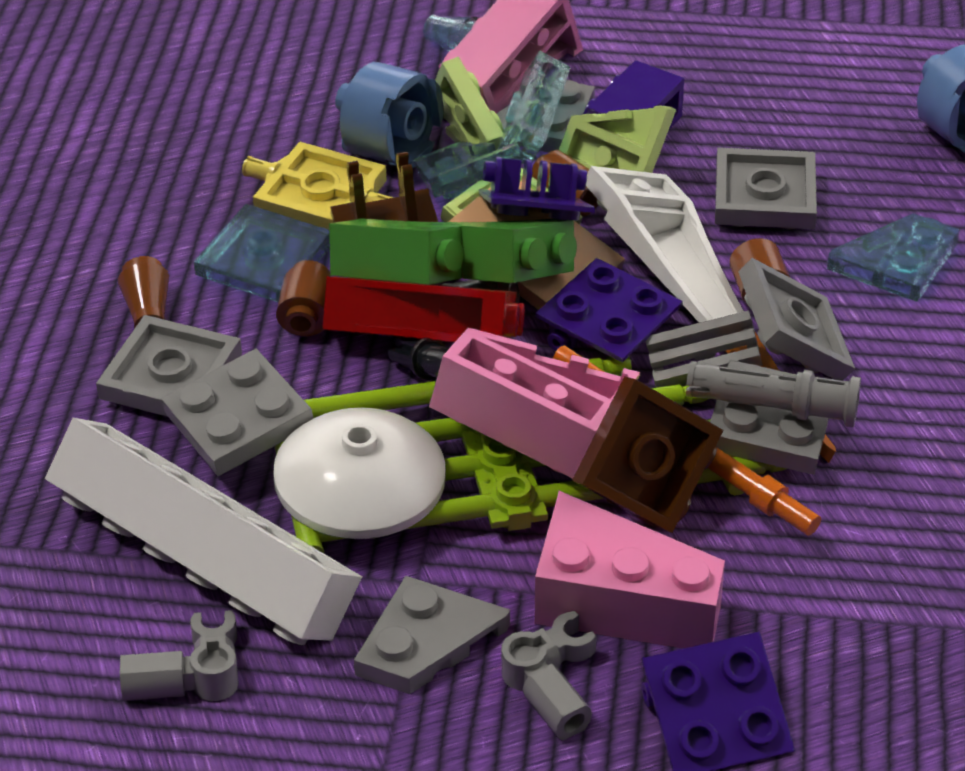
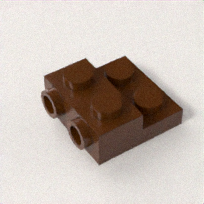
M624 376L572 481L607 499V502L640 520L673 533L677 523L686 515L690 508L691 495L703 471L710 466L715 458L717 443L724 430L642 382Z

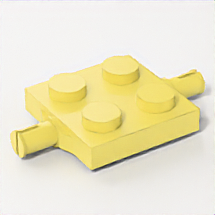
M299 142L289 155L277 162L270 163L248 156L242 166V174L244 176L265 181L253 196L255 213L329 234V223H333L330 207L350 203L347 162L358 161L359 174L362 173L365 203L394 198L378 193L387 181L386 165Z

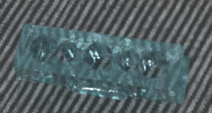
M539 50L527 68L519 90L513 93L505 115L507 124L498 146L499 150L522 160L524 163L526 159L532 160L533 163L534 158L546 142L571 68L570 66Z

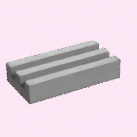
M749 310L653 334L646 340L656 387L677 384L681 386L686 385L690 363L665 370L664 366L693 358L698 363L728 367L730 360L763 366ZM747 345V349L714 357L717 352Z

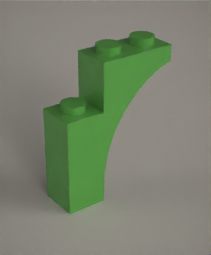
M362 218L329 223L331 276L431 285L457 279L517 283L574 271V258L577 251V243L574 237V220L552 218L501 222H415Z

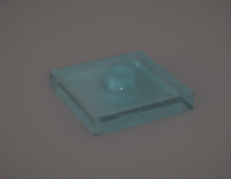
M245 204L193 261L195 275L278 302L283 279L287 271L300 261L313 260L319 262L330 249L329 230Z

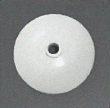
M374 408L336 410L304 423L294 430L282 443L274 462L275 490L284 508L307 527L341 538H377L409 528L433 510L445 486V460L436 440L415 422L398 414Z

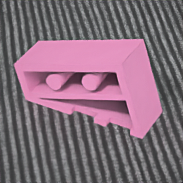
M497 0L486 14L474 23L471 31L455 49L448 52L443 62L459 56L467 72H472L480 86V94L489 110L498 113L529 90V83L527 82L540 73L549 76L556 70L557 64L555 62L564 55L570 54L575 57L583 51L570 1Z

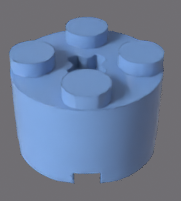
M965 44L950 49L943 55L935 54L925 62L922 69L923 79L918 90L917 108L918 117L921 121L954 147L965 153Z
M371 62L365 65L356 73L350 83L342 84L336 94V108L341 111L340 132L342 148L347 153L392 166H397V153L408 152V165L412 164V168L416 167L425 160L435 142L428 140L433 126L441 127L444 105L439 84L435 80L429 79L427 75L417 71L381 62Z

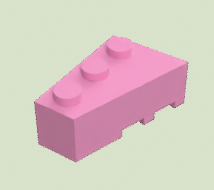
M467 328L442 357L429 407L573 479L624 376L638 380L641 372L623 368L621 376L587 368L589 363L587 358L571 355L570 362L567 363L536 355L537 345Z
M559 491L535 575V624L552 627L554 620L559 615L565 612L576 611L579 615L580 632L589 633L593 631L594 634L683 649L714 642L721 609L725 561Z

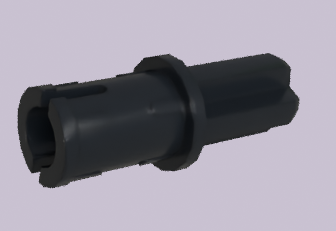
M397 336L394 338V346L388 349V355L390 360L398 362L400 366L411 369L417 377L431 380L437 378L442 357L449 348L440 340H431L430 338L420 340L413 337Z

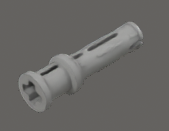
M691 361L686 386L689 387L686 389V396L792 411V416H797L798 420L806 421L809 416L843 420L845 426L854 427L860 397L861 377L852 376L849 381L815 377L814 372L810 370L798 372L796 377L732 367L713 366Z

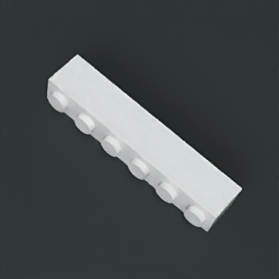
M72 418L45 477L47 481L64 491L61 498L68 504L85 511L95 510L104 516L102 524L108 529L124 536L133 537L135 535L146 542L143 547L145 552L165 562L175 563L177 561L188 568L185 574L188 579L209 589H222L231 595L229 599L231 606L251 616H265L275 623L273 631L277 635L299 645H305L307 640H333L362 579L361 575L106 423Z

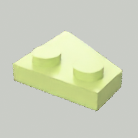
M459 56L442 62L435 81L439 84L443 96V117L451 124L446 127V134L455 143L460 144L465 153L477 165L493 159L504 137L503 126L499 116L494 111L489 110L480 94V86L472 72H467Z
M653 106L654 108L618 110L609 111L604 114L591 113L571 116L559 150L589 169L591 166L652 173L676 109L668 106Z

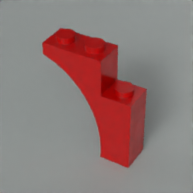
M327 276L323 329L456 342L467 328H472L513 339V337L522 336L525 305L523 303H516L517 292Z

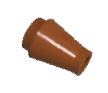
M139 256L130 259L122 267V272L118 277V285L133 318L134 328L144 315L165 320L169 285L168 271L154 257Z

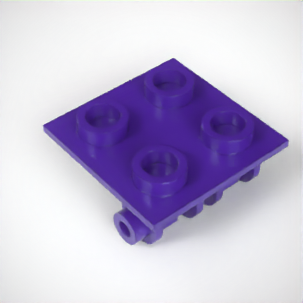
M496 156L494 161L484 162L483 181L491 182V190L479 189V195L491 203V208L497 209V213L528 216L529 207L541 208V212L549 214L548 217L575 221L580 219V212L595 213V207L580 198H576V190H585L587 183V170L578 169L577 164L551 163L548 192H546L547 161H540L536 191L530 190L532 160H525L521 189H519L522 160Z
M596 258L535 313V317L550 324V335L547 341L554 351L563 345L573 350L577 346L578 340L623 363L683 305V301Z
M760 631L641 659L647 682L641 684L642 696L647 707H655L672 771H716L795 752Z

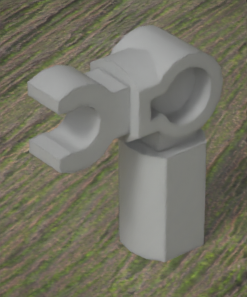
M225 611V621L217 628L204 627L201 613L193 614L191 617V634L194 650L191 656H183L182 651L120 655V685L123 701L184 697L185 691L194 690L199 698L206 701H220L232 696L239 684L234 647L237 641L236 616L233 611Z
M576 611L565 612L559 615L554 620L552 628L547 631L542 628L533 633L520 631L511 634L505 638L501 651L502 678L504 682L513 689L523 691L527 700L554 734L562 741L585 730L592 717L591 708L558 669L561 662L565 660L571 662L584 661L596 652V635L593 631L581 637L570 636L579 631V615Z

